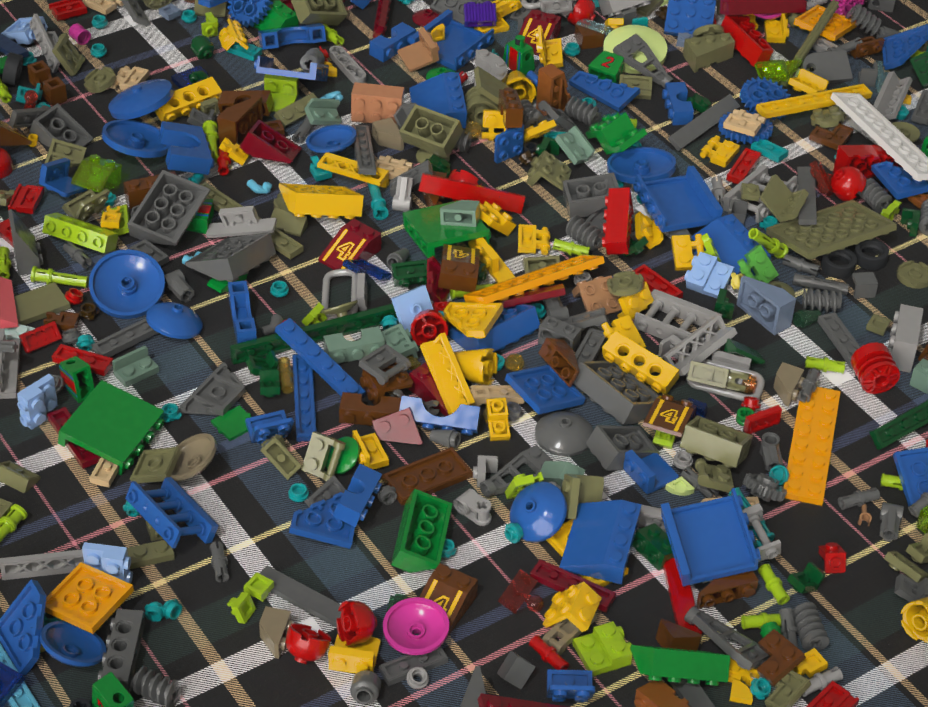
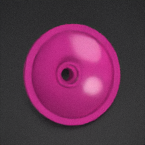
M420 597L408 598L397 602L388 610L383 620V633L389 645L395 650L408 655H423L436 650L444 643L449 633V619L445 610L436 602Z

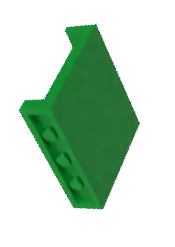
M454 202L403 212V228L427 258L435 257V248L444 244L449 245L481 237L489 244V239L491 238L490 229L480 219L476 227L441 225L440 207Z
M101 380L59 430L58 444L65 447L70 441L120 466L119 475H122L126 469L129 470L132 467L136 456L139 457L142 454L145 445L151 443L155 432L162 429L165 423L163 419L164 410Z

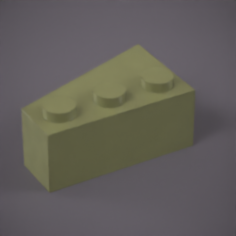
M730 33L685 39L683 56L695 73L698 72L699 68L710 67L711 63L716 62L718 64L733 58L735 40Z

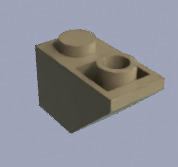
M392 118L372 122V136L378 145L399 151L404 150L405 142L401 138L397 123H394Z
M782 362L776 373L773 388L784 405L789 407L792 400L796 401L799 394L798 389L802 388L801 383L805 379L803 377L804 369Z
M265 606L259 622L260 638L274 658L279 659L282 650H286L287 631L294 621L291 620V611Z

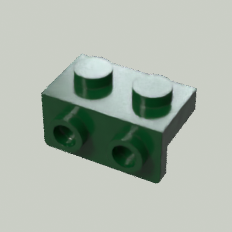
M427 259L391 264L394 287L400 286L404 288L412 284H427Z
M656 523L636 531L632 546L658 571L662 570L665 561L674 558L667 534Z

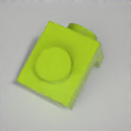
M212 12L205 13L206 22L201 24L202 35L207 37L217 36L218 19L214 17Z

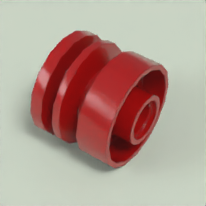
M878 342L868 343L861 346L852 355L851 366L858 377L862 389L867 393H883L894 387L899 381L900 371L888 347Z

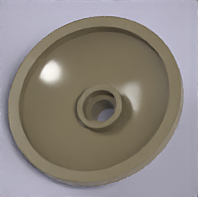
M202 433L191 436L179 443L176 447L180 448L181 454L170 477L175 481H184L203 472L211 463L216 453L217 442L210 434Z

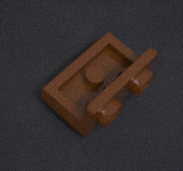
M873 36L861 38L860 40L863 43L857 44L856 49L849 53L856 59L881 52L885 40L883 38L875 39Z

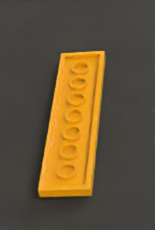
M582 254L464 294L465 302L482 304L494 303L497 300L505 301L511 295L518 296L524 294L525 290L539 289L540 285L554 284V280H565L569 278V275L583 274V270L597 269L598 265L605 263L604 257Z
M817 387L812 393L809 402L806 401L804 403L799 400L787 464L789 479L787 482H784V489L787 490L785 499L822 506L841 391Z

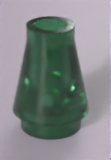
M798 310L793 314V322L795 326L804 328L816 322L821 312L819 310Z

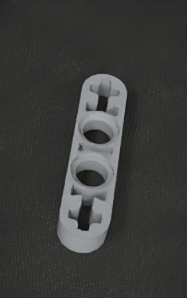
M337 45L330 47V59L353 84L354 82L366 83L365 71L346 50Z

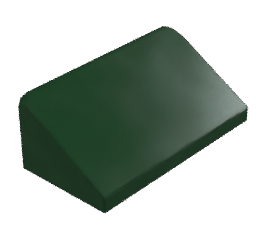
M730 338L727 339L725 352L752 359L751 364L765 363L763 357L756 350Z

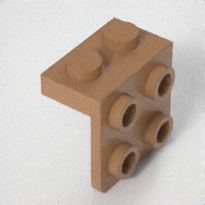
M424 27L418 29L420 41L397 51L410 72L439 61V46L437 42L433 41L431 33H427Z
M599 276L587 282L584 280L576 284L572 294L574 298L581 296L586 312L604 307L608 315L622 310L618 301L619 296L609 293L607 289V280L611 279L612 276Z

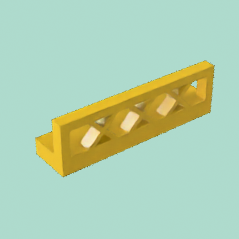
M325 153L317 163V168L383 188L389 185V170L376 167V175L358 174L357 162L355 160L332 153Z
M441 333L435 340L422 343L420 345L421 351L448 414L454 413L460 404L473 405L475 403L446 334Z

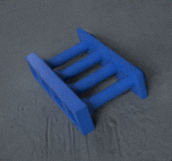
M172 477L164 479L161 489L146 491L136 481H132L125 498L172 548H176L180 536L196 534L205 544L212 543L219 526ZM161 497L165 502L156 503L152 498ZM172 509L176 514L167 515L164 510ZM185 522L189 527L180 528L176 523Z

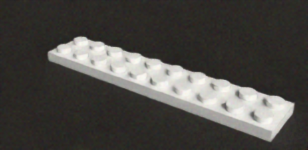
M832 92L831 99L845 114L849 115L852 121L856 122L870 138L874 139L877 145L894 158V161L899 163L914 180H928V157L860 93Z

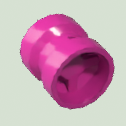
M73 24L69 29V36L78 44L85 45L89 42L91 34L81 24Z

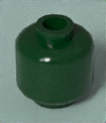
M198 35L191 41V50L198 59H209L212 57L215 46L207 36Z

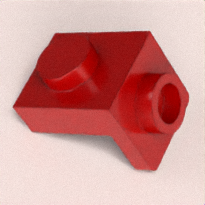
M826 543L824 546H819L818 554L824 559V572L844 573L846 571V552L837 543Z

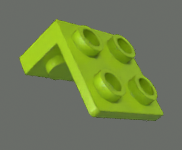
M265 74L264 90H271L274 102L271 111L277 112L296 102L298 78Z

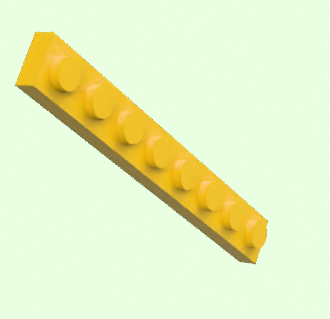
M858 84L760 103L756 105L755 110L762 117L768 119L834 106L836 104L831 99L832 92L860 93L865 99L871 98L873 93L865 84Z

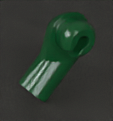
M202 70L192 72L189 75L190 82L193 84L196 81L210 78Z

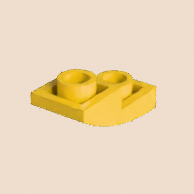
M506 398L486 399L490 441L510 440Z

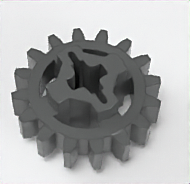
M746 473L743 480V485L751 489L750 493L767 502H770V500L781 502L787 494V490L778 485L779 481L764 473L758 475Z

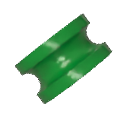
M747 407L738 409L736 422L744 426L745 417L754 414V411Z

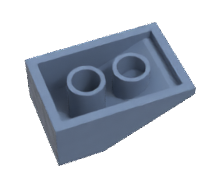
M742 276L736 305L773 335L791 327L796 298L783 288Z

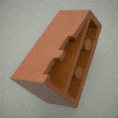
M653 680L636 689L634 700L636 707H690L688 706L689 701L687 699H679L675 696L676 691L663 681Z

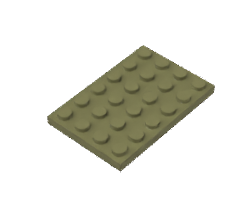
M850 200L816 211L817 225H799V220L796 218L767 227L766 234L772 238H777L780 243L786 244L788 248L806 259L812 260L818 256L827 255L851 245H857L862 241L872 240L880 235H887L889 232L897 230V224L857 201Z

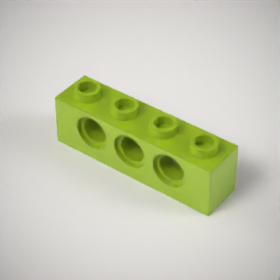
M57 212L45 215L42 229L43 233L101 253L115 251L119 235L117 232Z

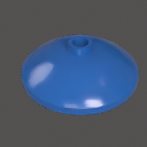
M349 125L325 126L312 132L306 139V145L315 153L337 154L354 143L357 133Z
M176 302L155 304L146 313V321L149 326L156 332L171 338L189 339L196 337L200 334L203 327L201 318L194 310Z
M535 482L526 486L518 493L510 509V523H518L521 526L523 540L542 542L557 533L564 523L567 513V502L563 492L552 483Z
M65 621L48 623L40 633V641L46 652L54 659L66 665L75 667L93 666L102 661L103 653L106 652L105 643L96 633L92 634Z

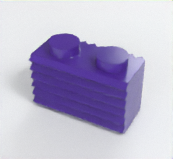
M485 1L480 4L475 2L464 4V27L496 26V3Z

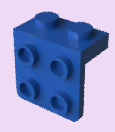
M523 124L522 128H506L505 132L496 135L494 162L498 164L523 153Z
M62 158L42 164L39 184L45 186L47 190L55 191L62 197H69L70 195L80 194L88 190L87 185L68 176L71 160Z
M284 410L245 419L251 443L257 442L258 444H262L266 439H270L276 434L282 435L283 438L287 437L294 423L293 418H286Z
M633 450L625 452L623 469L646 494L665 487L667 483L679 477L658 453H652L640 458Z
M547 669V698H552L554 702L575 699V702L581 703L592 699L595 693V686H592V671Z

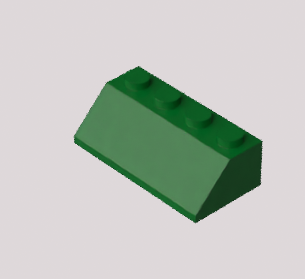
M270 0L273 4L269 5L271 10L266 11L268 16L264 15L263 21L259 19L258 25L254 23V27L259 31L299 26L296 12L280 0Z
M414 488L405 503L391 562L392 566L410 573L437 568L441 561L453 503Z
M631 645L630 647L639 673L649 675L648 680L662 681V677H668L667 681L681 683L682 678L687 679L686 683L700 684V680H706V685L719 686V682H728L730 655L642 645Z

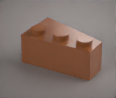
M552 63L539 68L536 109L544 116L548 113L538 108L541 101L544 100L552 107L564 111L571 98L567 91L568 84L565 73Z

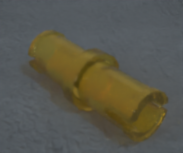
M281 357L278 360L281 390L283 393H291L294 390L292 381L294 374L290 367V359L288 357Z

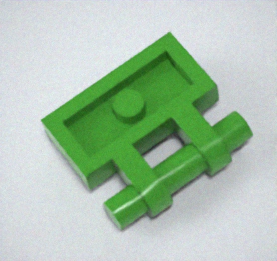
M756 245L744 255L747 262L743 258L737 261L740 266V272L747 277L769 283L779 275L761 245ZM751 268L753 269L754 273L756 274L755 276L752 274Z

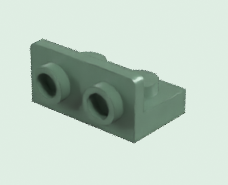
M311 98L304 108L311 125L330 126L338 125L342 122L337 112V107L340 104V101L337 99Z
M573 126L568 132L559 134L555 138V141L574 165L586 162L595 152L593 146L577 126Z
M401 323L382 331L385 344L404 357L412 355L414 360L418 359L416 353L419 351L415 341L411 342L410 339L412 337L409 330H404Z
M142 346L112 361L113 374L125 387H129L159 372V366L149 357L146 346Z

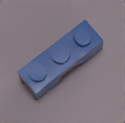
M401 22L391 28V38L379 35L369 41V55L384 63L397 55L399 49L410 45V36L416 33V29Z
M685 82L665 83V89L662 90V99H665V109H668V118L671 119L672 125H686L693 120L694 109L691 101H686L688 90Z
M359 464L348 489L344 491L338 502L333 517L356 527L359 520L363 521L368 512L365 509L366 506L370 508L375 499L373 493L378 494L382 483L379 482L382 474Z

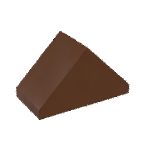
M576 23L575 39L581 50L603 47L605 32Z
M662 618L655 639L664 648L698 651L702 634Z

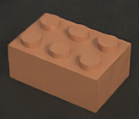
M354 82L351 93V121L372 123L392 118L394 123H397L394 114L404 103V87Z

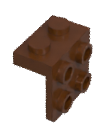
M395 362L382 371L386 372L398 363ZM364 369L362 377H360V385L365 389L368 399L372 401L373 405L380 403L381 397L385 396V392L413 386V381L408 372L403 370L389 378V381L384 385L379 384L376 378Z

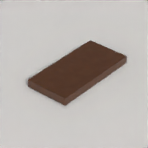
M453 447L382 474V480L386 486L395 487L396 499L402 506L405 505L414 488L427 494H432L473 477L472 470Z

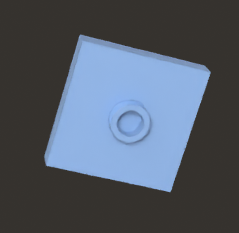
M421 285L391 298L399 323L402 324L404 330L408 329L409 332L411 331V323L414 317L420 311L433 310L426 285Z

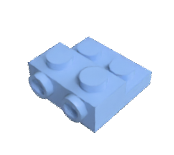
M39 16L45 30L47 31L48 26L45 22L44 17ZM32 17L19 18L1 33L11 40H16L17 44L29 45L36 40L34 32L30 28Z
M700 252L698 256L695 255L691 263L693 267L691 271H686L684 280H686V288L717 299L720 288L726 289L731 279V273L734 272V267L717 261L715 256Z
M50 374L17 393V405L20 410V421L23 426L31 430L47 420L46 413L58 406L54 377Z
M84 542L82 547L84 564L131 584L133 572L130 571L131 557H128L127 547Z

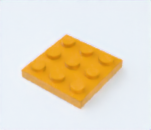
M817 4L795 18L794 25L799 26L800 29L812 31L826 8ZM834 13L820 36L825 37L829 41H836L857 27L855 26L856 20L851 23V18L846 19V16Z
M80 562L46 597L45 612L94 634L134 592V588L128 582Z

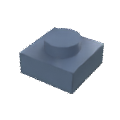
M170 3L159 8V15L170 21L181 16V10Z
M678 32L676 47H684L685 39L692 38L693 34Z

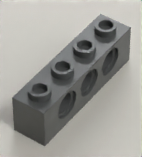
M117 609L115 618L112 617L110 630L112 633L107 636L106 648L108 650L102 656V666L104 667L98 673L99 680L109 672H112L129 694L145 628L144 611Z

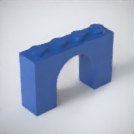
M162 121L158 137L160 144L170 145L165 160L168 170L209 175L210 168L213 169L214 158L211 156L212 152L209 150V142L206 140V133H204L202 126Z

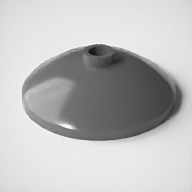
M558 411L545 415L537 422L535 426V439L542 449L551 454L575 456L589 449L586 442L594 430L589 421L573 412Z

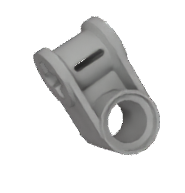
M468 489L453 501L457 512L466 516L475 524L486 526L491 522L492 516L489 513L491 502L479 495L475 490Z

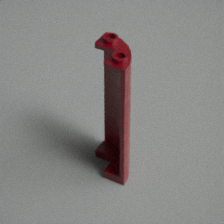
M720 0V14L806 12L807 1Z

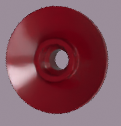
M422 9L413 14L412 20L415 24L424 27L440 14L431 9Z

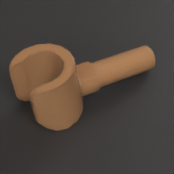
M866 504L862 505V513L859 516L858 525H861L862 520H865L868 523L867 526H870L872 516L867 513Z

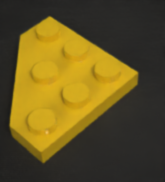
M449 302L443 313L444 317L466 337L481 339L487 336L504 309L503 303Z

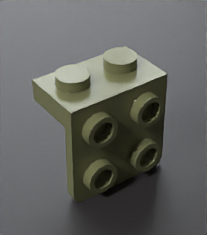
M544 150L539 157L535 156L531 161L530 165L532 167L527 173L528 179L526 183L533 186L543 177L563 191L562 181L569 180L571 169L568 165L555 158L554 155Z
M775 174L771 176L760 199L781 223L798 217L799 211L805 204L809 193L806 189L791 192L778 175Z
M90 189L65 203L62 209L69 217L86 221L92 214H98L104 209L110 191L105 189L95 194Z
M564 474L562 492L567 502L565 518L576 519L579 503L602 501L603 477Z

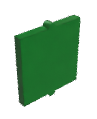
M239 405L227 411L223 416L220 415L212 419L211 424L218 429L219 434L222 433L229 441H232L248 432L245 419L250 418L251 414L247 413Z

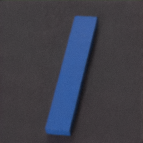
M292 355L297 442L310 441L312 432L316 431L313 369L299 355Z

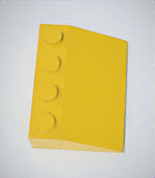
M279 183V189L288 211L294 213L296 217H305V214L311 215L314 218H322V215H328V218L338 219L339 216H345L344 218L353 219L355 216L362 217L364 196L345 186Z

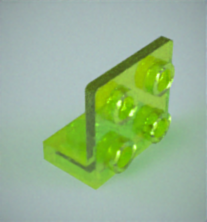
M802 60L760 61L754 66L761 80L765 77L767 81L772 79V82L777 80L786 81L798 70Z

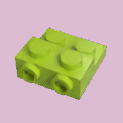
M614 621L593 628V633L573 639L572 645L586 670L592 671V677L631 665L632 652L630 647L632 644L625 642L622 627L616 626Z

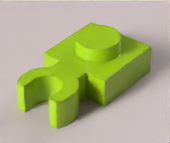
M894 200L886 209L882 210L880 215L893 221L895 215L900 211L898 208L902 202Z
M708 233L702 235L701 238L706 249L704 253L717 257V261L721 262Z

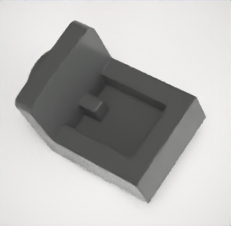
M192 108L187 122L194 126H202L205 121H214L215 117L213 114L215 110L211 109L207 115Z
M901 573L896 577L894 593L909 602L928 597V579L924 578L921 582L917 583Z

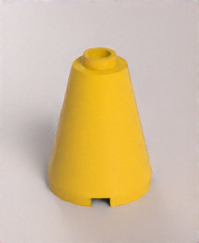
M520 71L510 72L505 84L516 89L520 100L527 99L532 103L536 96L534 83Z
M485 348L454 352L466 380L479 385L493 384L495 379L491 378L493 373H497L498 368L497 353L493 352L494 349Z
M928 597L911 601L901 610V614L903 613L901 623L911 638L915 640L920 639L927 643Z

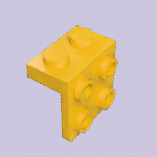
M538 25V31H535L536 40L539 41L536 43L537 53H541L539 54L540 64L543 63L546 66L552 63L557 68L564 67L561 38L545 40L542 26Z
M584 581L577 585H571L567 590L559 591L553 596L552 604L544 615L543 626L547 628L567 618L581 632L588 630L602 598Z
M337 634L334 646L330 645L328 652L329 670L358 673L363 670L374 672L380 648V639L371 637L365 643L347 646L345 645L346 641L341 642Z

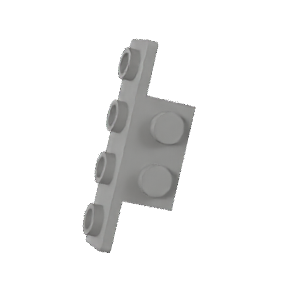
M34 14L32 20H30V28L34 32L36 41L41 47L48 66L55 73L60 62L53 54L52 49L59 40L55 31L46 32L38 14Z
M254 206L220 209L219 216L222 223L209 224L206 237L219 238L273 233L277 219H259Z

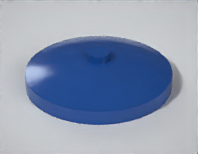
M147 80L117 94L109 103L108 109L111 116L115 119L127 120L138 118L165 105L172 98L174 89L168 80Z
M114 120L103 126V141L111 148L127 155L142 158L161 157L167 154L170 146L160 144L158 137L159 128L144 122Z
M654 147L627 148L623 152L612 154L607 160V172L614 173L616 180L634 184L637 174L645 182L669 178L676 171L675 157L665 150Z
M130 249L118 250L101 258L93 267L89 277L90 295L96 306L107 315L120 319L141 317L146 315L147 310L151 306L160 303L165 291L164 273L158 262L148 254Z

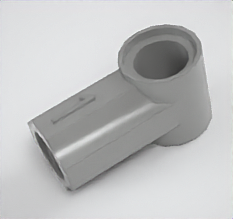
M398 176L392 210L411 211L413 178Z

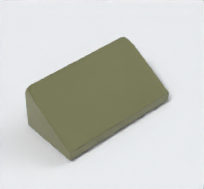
M195 0V14L197 16H205V13L212 12L214 17H225L227 1L208 8L198 4V0Z
M279 208L273 210L271 218L277 219L275 228L284 233L301 237L308 227L307 216L296 217L294 213Z
M560 256L523 258L524 273L526 274L560 262Z
M272 436L260 449L287 480L302 467L275 436Z
M10 460L0 463V482L22 493L29 491L41 479L39 475Z

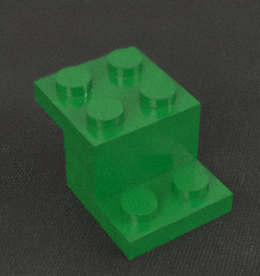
M616 112L612 115L609 113L603 116L600 123L592 124L589 127L590 130L585 133L588 139L597 138L606 155L623 152L647 135L645 128L637 129L634 127L626 112Z

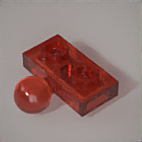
M28 90L24 95L26 102L23 109L35 108L36 101L38 100V94L34 90Z
M815 160L810 163L812 168L810 172L818 181L817 187L820 193L827 196L834 194L830 185L833 175L826 174L821 162Z
M522 569L519 570L498 600L499 603L514 614L524 601L532 612H539L544 607V601L540 596L530 595L538 581Z

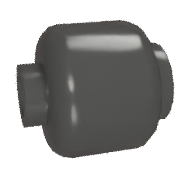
M369 670L356 673L350 688L352 698L361 704L375 702L380 693L381 680L376 673Z

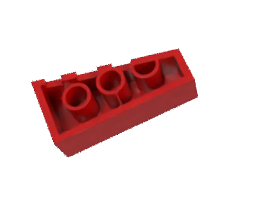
M726 15L721 26L724 28V33H730L735 40L734 48L753 67H766L774 50L766 39L761 38V32L755 30L756 25L749 22L750 17Z
M838 145L833 173L841 167L854 166L866 178L876 176L871 171L873 164L889 161L893 162L894 166H902L896 163L895 159L888 155L879 145Z
M630 187L609 188L608 196H605L607 209H604L606 223H603V233L605 236L602 237V247H606L607 255L629 254L631 224L633 223L632 215H634Z

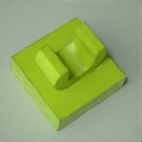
M318 303L301 322L307 326L311 322L315 324L325 321L327 316L320 313L324 306Z
M656 430L652 443L672 450L676 436Z
M256 572L244 585V592L263 602L274 588V581Z
M242 592L238 598H231L227 603V606H231V614L235 615L238 623L245 624L256 610L253 600L247 592Z

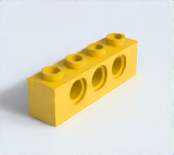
M210 77L175 90L172 98L154 112L161 122H171L180 116L189 115L192 108L201 110L200 102L214 97L219 101L222 90L214 78Z
M616 330L602 347L603 357L609 363L614 362L622 371L630 372L638 381L646 382L658 393L667 394L679 379V369ZM622 352L628 353V355L621 356L619 354ZM637 362L644 363L642 366L635 365ZM653 372L660 373L658 376L651 375Z

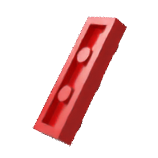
M745 148L728 172L726 180L739 184L750 175L761 159L762 153Z
M645 264L633 270L635 274L639 275L640 273L643 276L651 292L656 289L680 299L683 298V291Z
M60 344L52 355V362L60 363L77 356L90 365L91 373L106 376L113 366V358Z

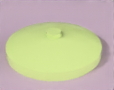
M621 26L611 31L604 40L603 51L613 53L615 46L634 34H638L648 44L661 65L667 56V43L663 36L646 26ZM641 51L632 56L640 63L647 60ZM624 62L623 72L642 74ZM650 64L646 69L654 71L656 67Z

